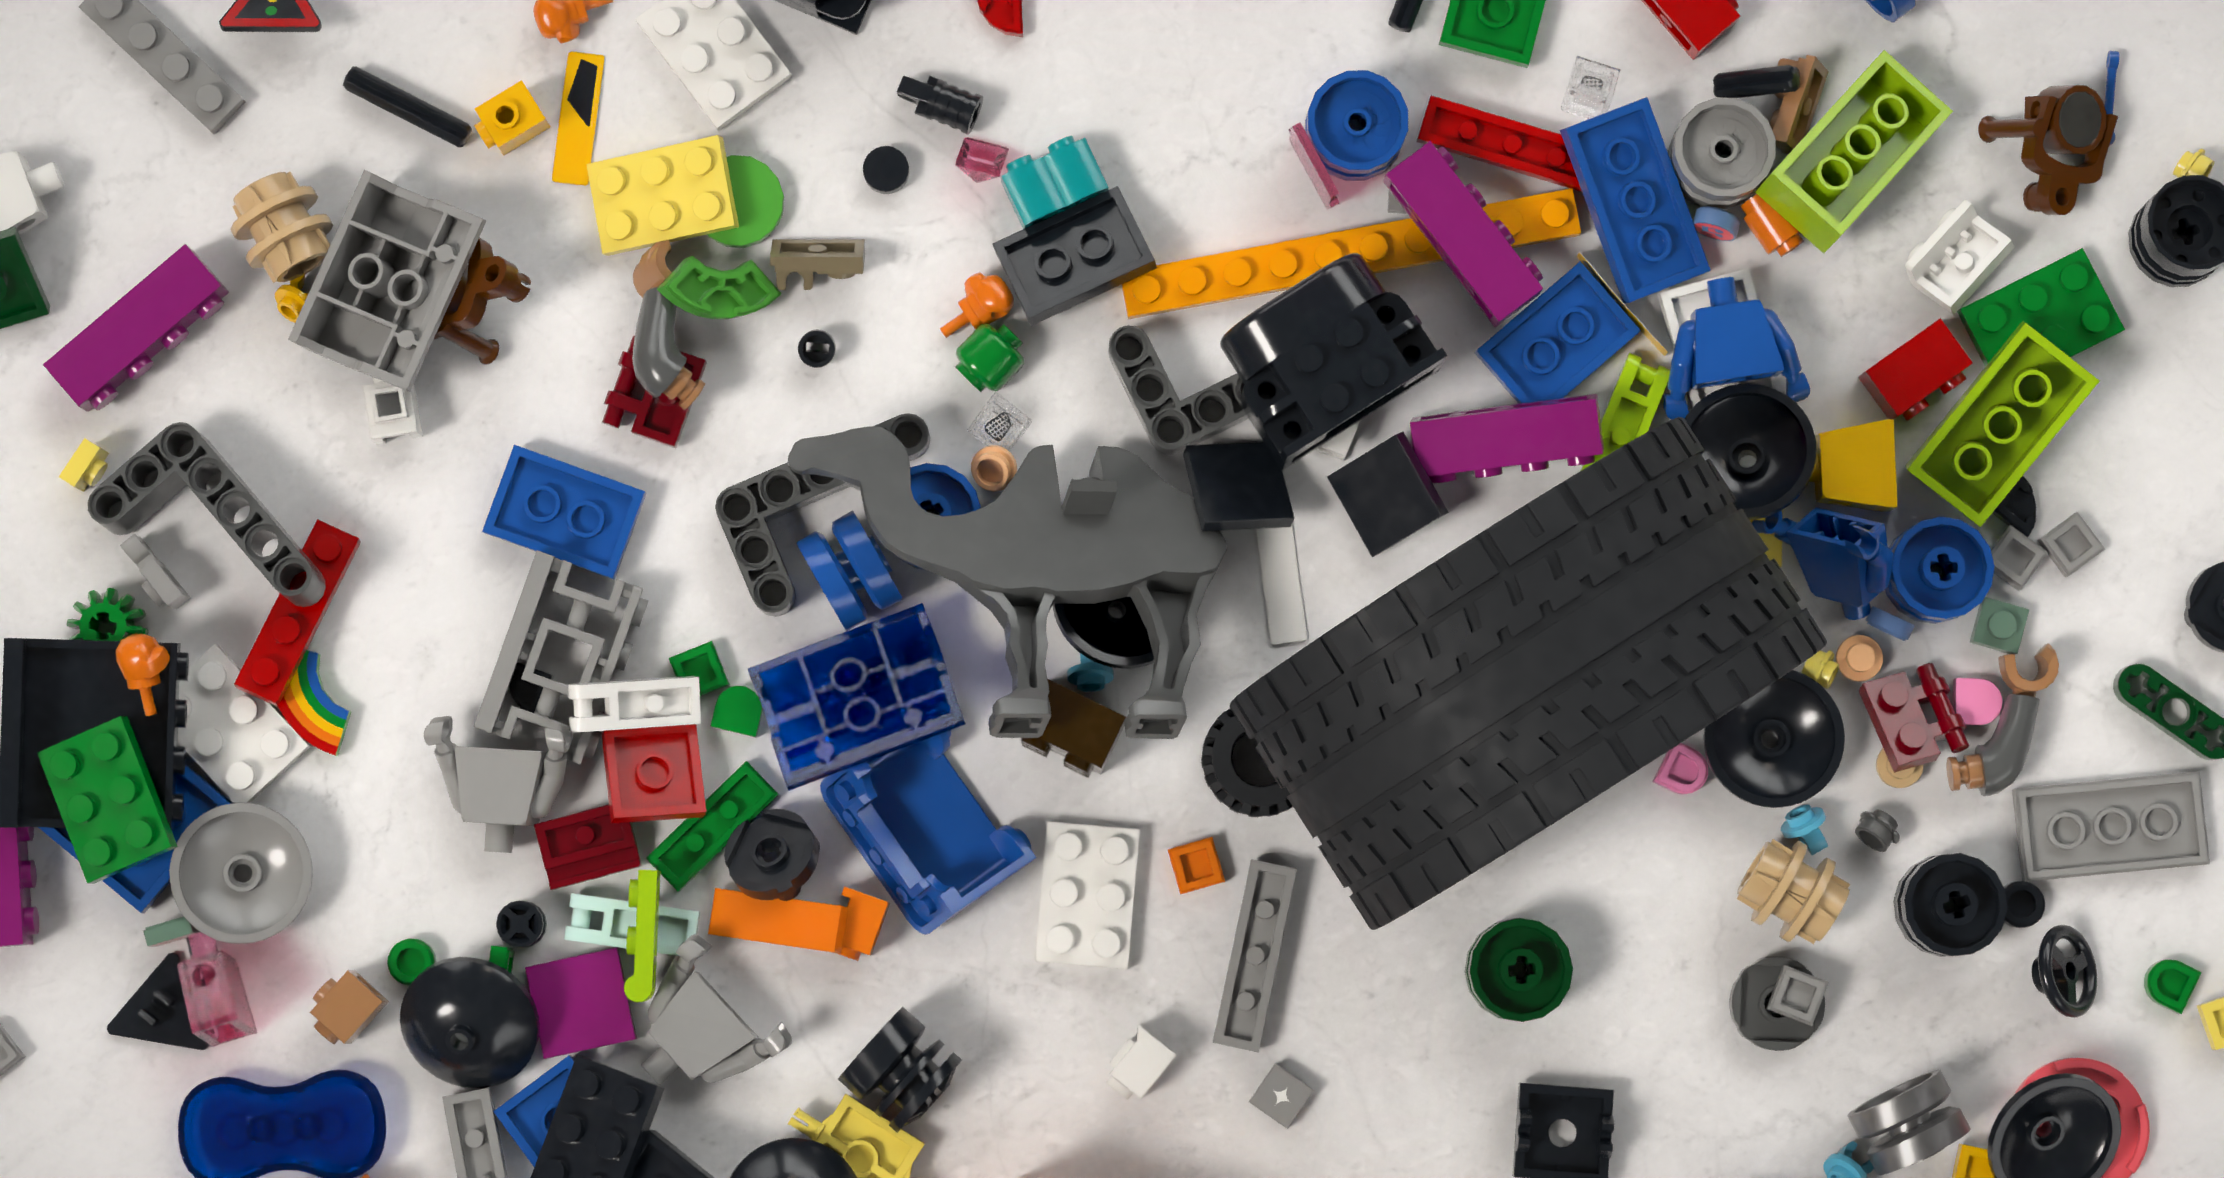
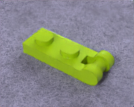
M1632 353L1627 355L1601 419L1604 452L1601 455H1595V462L1648 432L1667 386L1670 369L1661 365L1656 369L1641 363L1642 358ZM1634 379L1649 385L1646 396L1630 390ZM1593 463L1583 465L1581 471Z
M638 870V879H630L629 907L637 908L636 927L628 926L626 951L627 955H635L634 975L626 980L624 992L627 998L633 1002L648 1001L652 998L656 989L661 871Z

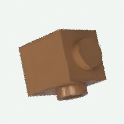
M347 970L337 982L330 978L316 992L312 999L317 1005L309 1013L318 1020L314 1028L328 1041L335 1044L340 1040L344 1044H350L389 1001L355 970Z

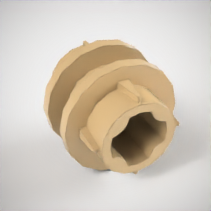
M278 172L263 177L242 189L233 199L235 205L232 207L238 219L232 224L230 230L237 240L254 238L256 245L248 251L245 258L253 269L265 268L273 283L276 281L278 283L287 282L316 269L322 264L330 247L326 235L333 227L332 221L326 214L309 215L308 210L316 203L318 195L311 186L299 187L291 172Z
M1772 839L1771 843H1765L1748 868L1738 888L1737 894L1739 895L1737 899L1754 909L1751 921L1758 925H1762L1770 914L1783 920L1784 923L1779 937L1786 942H1790L1796 935L1812 944L1816 940L1821 941L1841 912L1849 895L1850 889L1848 887L1850 884L1833 874L1836 862L1829 858H1825L1816 869L1802 862L1807 851V845L1801 841H1797L1789 848Z

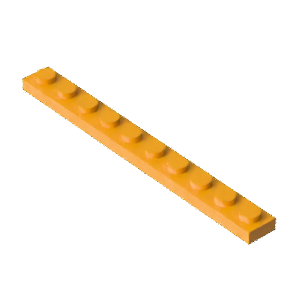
M1573 188L1490 203L1482 208L1493 223L1500 220L1507 227L1515 240L1511 245L1512 248L1576 237L1581 234ZM1408 218L1156 265V269L1121 285L1128 319L1288 290L1324 266L1351 253L1362 255L1374 274L1441 262L1443 259L1413 220Z

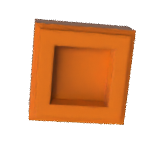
M1213 837L1168 849L1180 895L1225 882Z

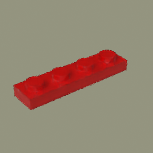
M1430 96L1416 142L1427 144L1431 141L1435 148L1439 149L1443 146L1448 152L1582 192L1561 134L1439 97Z
M317 519L302 551L322 573L326 586L324 594L317 603L306 607L297 606L281 593L279 594L234 683L237 689L272 705L279 706L361 543L358 537ZM306 572L295 575L290 585L291 590H297L303 586L307 578Z

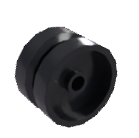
M1962 853L1927 857L1911 866L1899 881L1893 900L1895 920L1905 939L1920 951L1939 957L1970 955L1990 945L2002 930L2008 910L2005 888L1996 872L1982 860ZM1950 897L1955 902V909L1953 912L1945 913L1943 904L1947 903Z

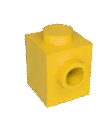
M522 80L475 108L481 121L475 124L474 127L488 149L497 145L503 155H506L551 127Z

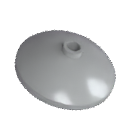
M232 803L213 808L195 819L177 841L178 847L174 848L169 870L173 898L186 920L201 933L213 939L234 944H247L265 940L288 927L306 904L313 878L312 859L308 846L298 829L287 818L270 808L252 803ZM241 864H246L252 869L251 879L244 883L239 882L235 877V870Z

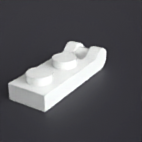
M696 676L568 684V698L573 699L574 716L569 717L570 732L701 724L699 677ZM593 698H604L605 715H593Z

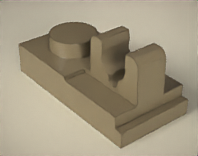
M772 239L770 266H775L776 282L779 290H786L787 276L791 272H798L803 277L804 290H811L813 288L814 272H817V274H827L835 279H847L855 274H863L865 239Z

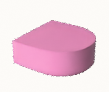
M1953 679V709L1955 714H1961L1966 726H1980L1996 719L2002 709V696L1996 685L1985 679Z
M1680 743L1666 752L1652 782L1677 794H1690L1699 790L1705 784L1708 777V765L1701 753Z

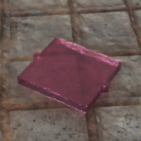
M1298 123L1288 129L1290 133L1289 141L1327 210L1338 205L1339 192L1302 124Z

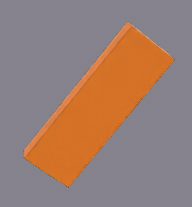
M715 888L708 934L841 954L848 907L797 899L782 901L778 898L774 900H759L751 898L741 891Z

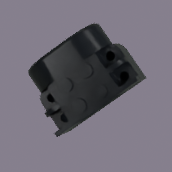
M1351 253L1331 262L1270 300L1229 329L1220 341L1222 351L1244 383L1241 394V404L1244 412L1282 470L1437 373L1447 357L1443 348L1436 350L1421 327L1422 322L1417 315L1414 316L1406 302L1399 295L1385 291L1364 257L1358 253Z

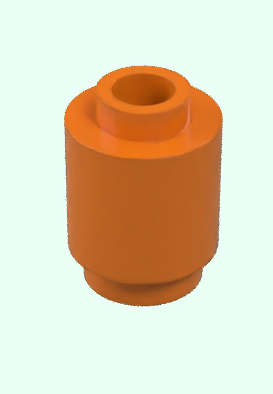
M1754 195L1740 206L1746 214L1743 220L1768 255L1777 251L1782 257L1804 242L1799 235L1801 233L1759 195Z

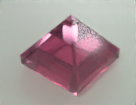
M965 137L955 166L976 183L997 178L1001 175L1009 148Z

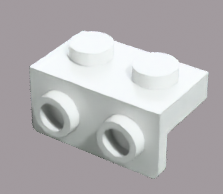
M1965 199L1956 209L1952 208L1944 214L1938 224V229L1926 242H1920L1912 249L1905 264V269L1911 284L1954 315L2015 247L2012 239L1979 217L1974 205Z

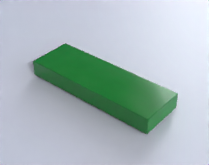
M746 761L705 800L706 814L704 817L687 818L646 859L656 870L661 871V875L677 892H680L726 847L729 837L738 825L747 819L751 823L779 794Z

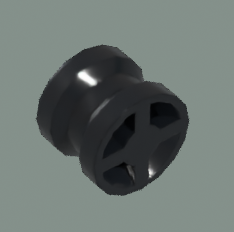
M519 900L510 902L502 908L497 916L496 927L499 936L505 943L510 946L525 948L535 945L542 939L546 932L547 921L540 907L534 903Z

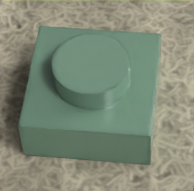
M1985 597L1979 605L1969 643L2008 654H2018L2030 609Z

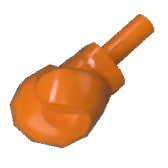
M537 0L533 9L534 18L543 37L548 39L557 38L562 44L572 41L579 36V25L589 21L586 11L612 3L613 0Z
M979 272L966 280L964 283L966 298L958 302L963 313L940 328L946 338L969 322L976 329L981 324H990L1003 318L1012 310L1014 297L1001 277L998 275L984 276Z
M132 634L120 641L115 651L116 661L125 680H127L128 689L140 690L145 716L155 715L157 711L151 687L161 683L159 673L166 668L170 656L167 649L159 645L155 637L146 634Z

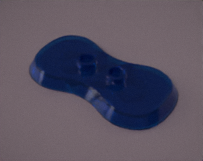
M339 1069L326 1071L300 1083L282 1087L263 1086L234 1077L212 1078L202 1082L189 1092L181 1106L178 1120L180 1153L186 1168L195 1178H258L267 1173L282 1170L302 1171L321 1178H355L370 1170L377 1163L384 1149L386 1139L385 1108L377 1087L368 1078L359 1073Z

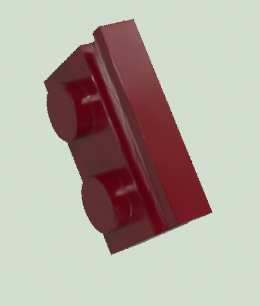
M609 805L534 824L550 890L643 867L632 823L611 824Z

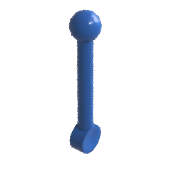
M2109 51L2107 54V81L2104 105L2106 114H2113L2116 72L2120 56L2118 51ZM2114 132L2112 135L2110 145H2112L2115 142L2116 137Z

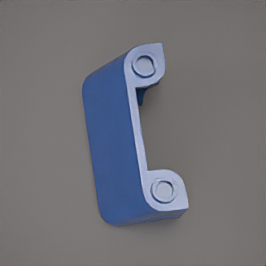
M930 705L846 758L820 784L822 797L830 811L907 921L914 929L924 935L933 932L1037 858L1031 850V843L1023 831L1008 825H1003L998 829L994 827L949 763L944 753L950 747L951 730L946 720L936 714Z

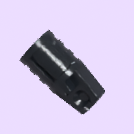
M903 76L897 89V94L900 98L917 105L915 114L929 120H937L939 123L947 124L951 128L960 129L962 133L967 135L972 131L983 103L982 95L971 94L967 90H961L957 86L948 85L946 81L929 76L927 83Z

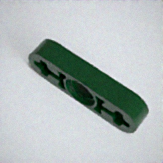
M2133 664L2124 667L2117 673L2113 682V690L2120 702L2200 758L2205 760L2224 758V744L2222 748L2217 746L2208 750L2205 747L2208 739L2200 732L2192 731L2190 738L2184 734L2185 731L2195 724L2199 713L2203 716V720L2198 722L2197 725L2206 731H2213L2219 728L2222 731L2219 739L2224 743V718L2147 665ZM2141 674L2145 678L2142 683L2143 687L2153 694L2158 693L2160 687L2165 690V693L2155 700L2151 711L2146 708V705L2152 701L2151 698L2143 693H2138L2134 696L2128 693L2131 685L2126 682L2127 677L2134 678ZM2170 699L2180 700L2187 709L2185 721L2178 726L2169 724L2163 717V706Z

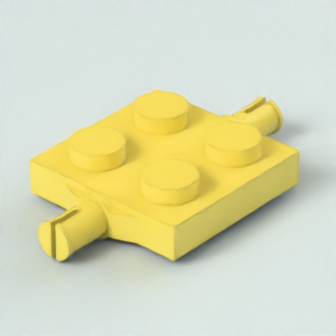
M847 1093L834 1113L823 1120L822 1123L802 1111L799 1107L793 1115L806 1122L808 1126L794 1117H791L788 1122L789 1126L791 1125L811 1138V1140L822 1143L837 1152L850 1165L857 1178H909L912 1164L925 1145L924 1142L903 1129L897 1133L889 1126L891 1121L883 1116L879 1117L875 1111Z

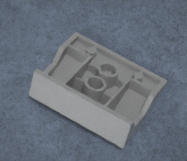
M364 170L288 340L322 357L410 392L485 226L486 220L439 200L429 199Z

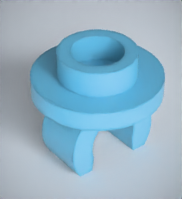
M1081 653V664L1075 665L1067 671L1068 682L1076 685L1077 689L1083 692L1100 691L1105 688V684L1110 683L1114 679L1112 667L1096 663Z
M1806 804L1798 806L1786 814V821L1781 826V832L1785 838H1798L1799 841L1807 845L1811 855L1828 847L1822 832L1818 828L1826 819L1822 808H1811L1810 805Z
M1855 1141L1841 1148L1837 1154H1831L1823 1165L1827 1178H1867V1174L1872 1172L1874 1167L1870 1159L1861 1166L1852 1159V1152L1858 1146Z

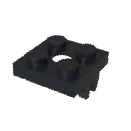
M1519 1083L1512 1176L1520 1178H1608L1609 1159L1613 1151L1611 1137L1614 1131V1119L1612 1116L1614 1090ZM1559 1119L1570 1121L1576 1129L1575 1140L1566 1147L1554 1145L1549 1138L1551 1124Z

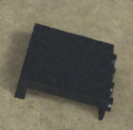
M4 638L0 742V827L66 828L37 753L119 716L128 717L171 830L174 831L175 822H183L184 794L176 793V775L185 774L186 748L177 746L178 728H186L187 700L179 699V681H188L189 653L180 652L181 643L158 642L159 645L167 649L170 660L166 668L159 673L161 683L151 687L157 714L145 716L140 690L128 689L127 680H125L117 664L115 651L120 641Z

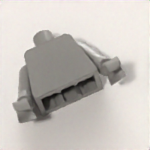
M452 717L433 718L424 730V740L428 746L436 745L434 754L442 771L453 808L461 814L463 822L486 823L484 851L512 853L514 825L534 826V824L539 823L541 818L549 814L564 783L567 751L571 746L573 732H570V727L550 721L551 728L546 727L545 738L549 749L547 752L456 746L450 740L453 726Z
M696 934L691 935L677 949L676 954L679 956L674 958L648 1009V1018L653 1024L648 1033L660 1047L641 1066L659 1085L679 1067L691 1080L701 1076L703 1080L715 1083L749 1070L792 1044V1037L783 1022H780L766 1039H756L758 1036L708 981L699 972L693 973L695 960L712 948L711 944Z

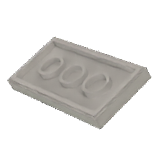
M2200 771L2012 789L2022 881L2210 864Z

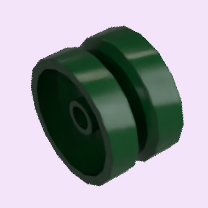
M1516 918L1494 923L1476 937L1467 952L1464 972L1469 992L1482 1009L1500 1019L1525 1022L1543 1018L1561 1004L1570 989L1573 965L1569 949L1556 931L1540 921ZM1516 961L1522 962L1526 969L1525 975L1520 979H1516V976H1510L1508 972L1509 966L1515 965Z

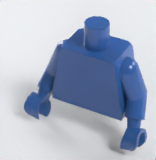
M1734 277L1708 281L1707 287L1711 307L1694 310L1690 315V320L1682 323L1678 330L1667 387L1671 392L1670 394H1664L1663 408L1667 417L1671 420L1677 417L1685 419L1689 413L1685 395L1686 392L1690 391V388L1693 390L1776 377L1780 374L1786 377L1785 391L1787 396L1795 402L1806 399L1810 394L1809 383L1803 372L1799 373L1802 368L1795 344L1777 314L1771 309L1763 308L1760 300L1738 302Z
M1816 507L1798 523L1788 518H1783L1782 510L1765 517V522L1764 520L1752 521V525L1757 533H1774L1778 540L1792 547L1810 591L1816 597L1840 602L1844 616L1849 620H1859L1868 616L1871 611L1870 601L1886 590L1890 584L1894 554L1887 546L1884 523Z

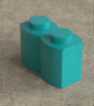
M1073 136L1062 138L1047 147L1050 153L1044 157L1033 160L1031 155H1026L1006 165L1008 172L1001 176V183L1023 229L1108 191L1109 187L1086 138L1077 141L1074 140Z

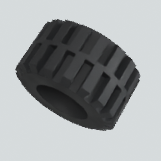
M1231 709L1224 711L1211 726L1202 747L1201 763L1205 775L1204 779L1214 793V796L1220 803L1222 802L1228 806L1230 810L1248 815V817H1270L1292 808L1293 806L1287 798L1290 795L1286 787L1281 789L1277 781L1266 786H1255L1239 777L1233 766L1232 756L1236 743L1246 735V732Z

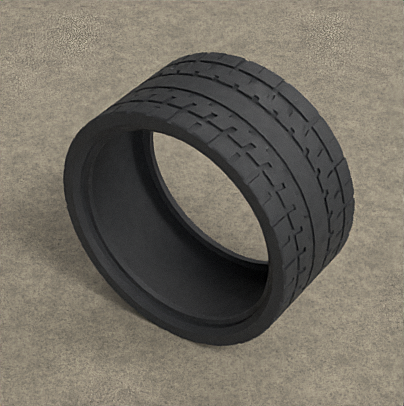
M1677 417L1641 435L1490 526L1314 640L1251 684L1230 702V709L1249 739L1255 738L1258 742L1255 748L1281 789L1286 787L1290 795L1287 798L1313 838L1317 836L1322 843L1318 848L1344 888L1349 886L1353 892L1349 897L1371 930H1376L1408 913L1538 834L1730 712L1826 646L1827 640L1807 608L1801 610L1797 604L1801 599L1775 559H1768L1765 554L1768 548L1743 509L1737 510L1733 503L1736 501V498L1711 459L1705 460L1702 453L1705 450L1684 418Z

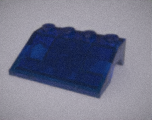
M923 603L748 668L771 732V742L788 791L966 725L948 666Z

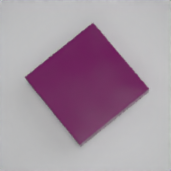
M618 948L525 967L530 994L539 1015V1038L544 1059L637 1039L630 1002L624 992L625 978Z

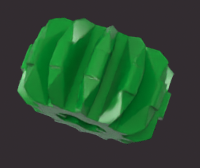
M114 588L106 590L104 599H102L97 591H89L88 599L91 606L88 607L81 602H75L73 608L82 614L80 620L68 619L66 624L70 628L80 629V633L73 635L69 640L121 641L132 634L148 635L147 628L135 626L136 622L146 616L143 609L131 610L135 601L132 595L126 594L118 601V591ZM109 616V621L116 623L117 628L114 634L108 632L109 638L106 639V634L99 632L98 627L100 622L107 623L106 617Z

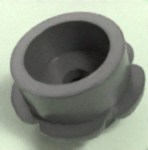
M1875 810L1873 813L1868 811L1861 813L1860 823L1856 827L1855 833L1864 844L1876 851L1885 852L1892 842L1895 844L1899 842L1900 835L1895 831L1898 823L1891 815L1882 810Z

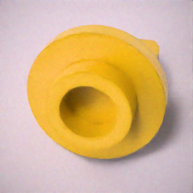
M305 275L290 280V285H281L275 292L279 312L286 319L296 323L309 294L301 291L305 284Z

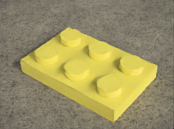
M719 135L586 164L602 254L606 256L652 247L655 243L669 240L674 242L739 228L723 137Z

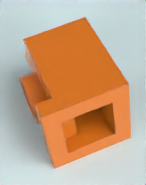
M844 886L841 895L850 899L847 905L848 911L842 950L839 955L859 961L861 953L872 955L890 903Z

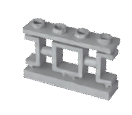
M537 550L474 728L510 740L518 718L545 728H551L550 721L563 724L552 720L560 695L568 696V685L534 674L549 630L592 645L580 683L610 682L614 669L617 668L624 671L633 644L625 642L630 624L640 627L648 600L640 598L643 588L616 579L608 601L565 586L573 564ZM553 572L558 574L553 592L574 599V603L566 625L543 617L538 633L535 635L530 633L529 630L549 574ZM620 597L629 599L607 660L599 657L605 639L586 633L583 630L592 606L615 614ZM520 659L527 662L521 680L541 686L543 690L534 713L511 705L506 722L503 723L497 720ZM604 698L593 699V715H598L599 712L605 713ZM582 732L577 747L570 746L567 751V760L581 765L584 756L593 759L602 732Z

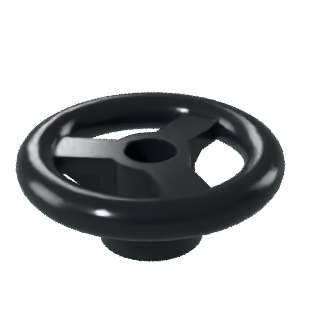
M2057 925L2052 927L2042 939L2039 955L2032 964V979L2037 990L2046 995L2055 1010L2071 1018L2082 1016L2091 1008L2097 991V969L2092 951L2083 935L2071 926ZM2060 939L2068 940L2075 948L2077 953L2073 957H2065L2056 946ZM2083 970V989L2077 1001L2076 983L2079 978V972Z

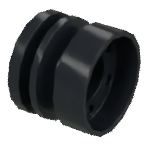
M2203 175L2181 176L2166 183L2134 215L2128 232L2130 253L2137 267L2152 281L2168 287H2189L2205 280L2224 263V185L2221 182ZM2176 230L2178 235H2186L2188 241L2184 243L2182 238L2175 239L2172 233Z
M904 1007L897 1011L838 1078L860 1100L867 1097L877 1088L883 1091L885 1094L875 1110L879 1117L895 1102L902 1110L891 1121L889 1126L897 1133L904 1126L923 1116L948 1088L956 1067L962 1061L953 1052L938 1067L932 1059L945 1045L940 1039L923 1052L920 1051L915 1045L922 1036L925 1026Z

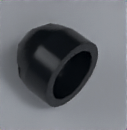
M819 329L807 332L798 344L800 359L806 365L814 368L827 365L833 359L836 352V344L833 337L826 331ZM807 342L829 344V352L806 350Z

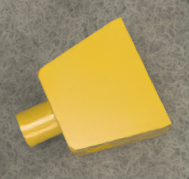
M1894 419L1822 432L1815 436L1817 448L1816 464L1809 482H1815L1816 502L1880 512H1890L1898 507Z

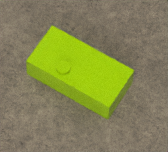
M1883 50L1775 168L1755 193L1824 254L1950 116L1953 110L1888 52Z
M2022 321L1905 467L1910 473L1981 527L2100 380Z

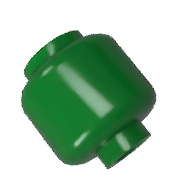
M981 324L957 348L956 356L960 362L955 367L980 392L985 388L990 391H999L1024 365L1023 356L1017 350L1023 342L1005 324L998 330L990 324Z

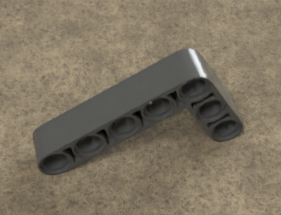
M1127 325L1120 327L1112 334L1108 349L1110 361L1151 444L1157 451L1168 455L1180 453L1185 450L1186 445H1196L1249 419L1241 404L1240 387L1243 381L1237 373L1180 401L1149 337L1142 329L1137 326ZM1126 338L1137 340L1143 349L1141 355L1134 360L1121 358L1116 351V346L1121 340ZM1146 379H1153L1159 382L1162 386L1163 394L1159 399L1152 402L1141 399L1136 391L1140 382ZM1208 400H1216L1224 407L1225 415L1218 422H1207L1199 414L1198 409L1200 405ZM1172 420L1179 423L1184 432L1182 438L1174 443H1166L1161 440L1157 434V428L1162 422Z
M901 414L872 426L883 427L895 436L903 426L912 425L919 428L922 432L919 444L912 448H905L909 462L925 454L929 448L930 434L928 426L922 418L915 414ZM785 463L732 485L720 493L715 505L717 517L752 600L760 611L769 616H781L791 610L796 599L795 588L767 522L851 487L850 485L837 478H834L828 484H817L812 481L811 474L801 475L795 473ZM785 479L793 484L791 497L781 503L769 499L768 490L770 485L776 480ZM736 497L745 498L750 503L749 514L739 521L730 520L725 512L728 502ZM756 539L763 540L768 545V555L766 558L756 564L747 562L743 555L746 544ZM771 582H779L786 587V598L777 606H767L762 602V590Z
M178 422L166 427L95 488L89 496L87 504L91 518L113 534L127 535L135 531L183 488L188 486L275 590L293 604L301 607L317 603L324 594L326 588L325 579L319 569L211 442L187 423ZM193 440L192 450L187 455L179 457V449L183 443ZM158 470L157 480L151 486L144 487L145 477L152 471ZM216 473H221V481L217 487L207 490L206 485L209 478ZM122 501L123 506L119 514L113 518H108L110 507L114 503ZM244 506H250L247 518L240 523H235L234 517L236 512ZM272 539H278V546L274 553L263 557L262 551L265 544ZM306 572L307 578L303 586L297 590H291L290 585L295 575Z

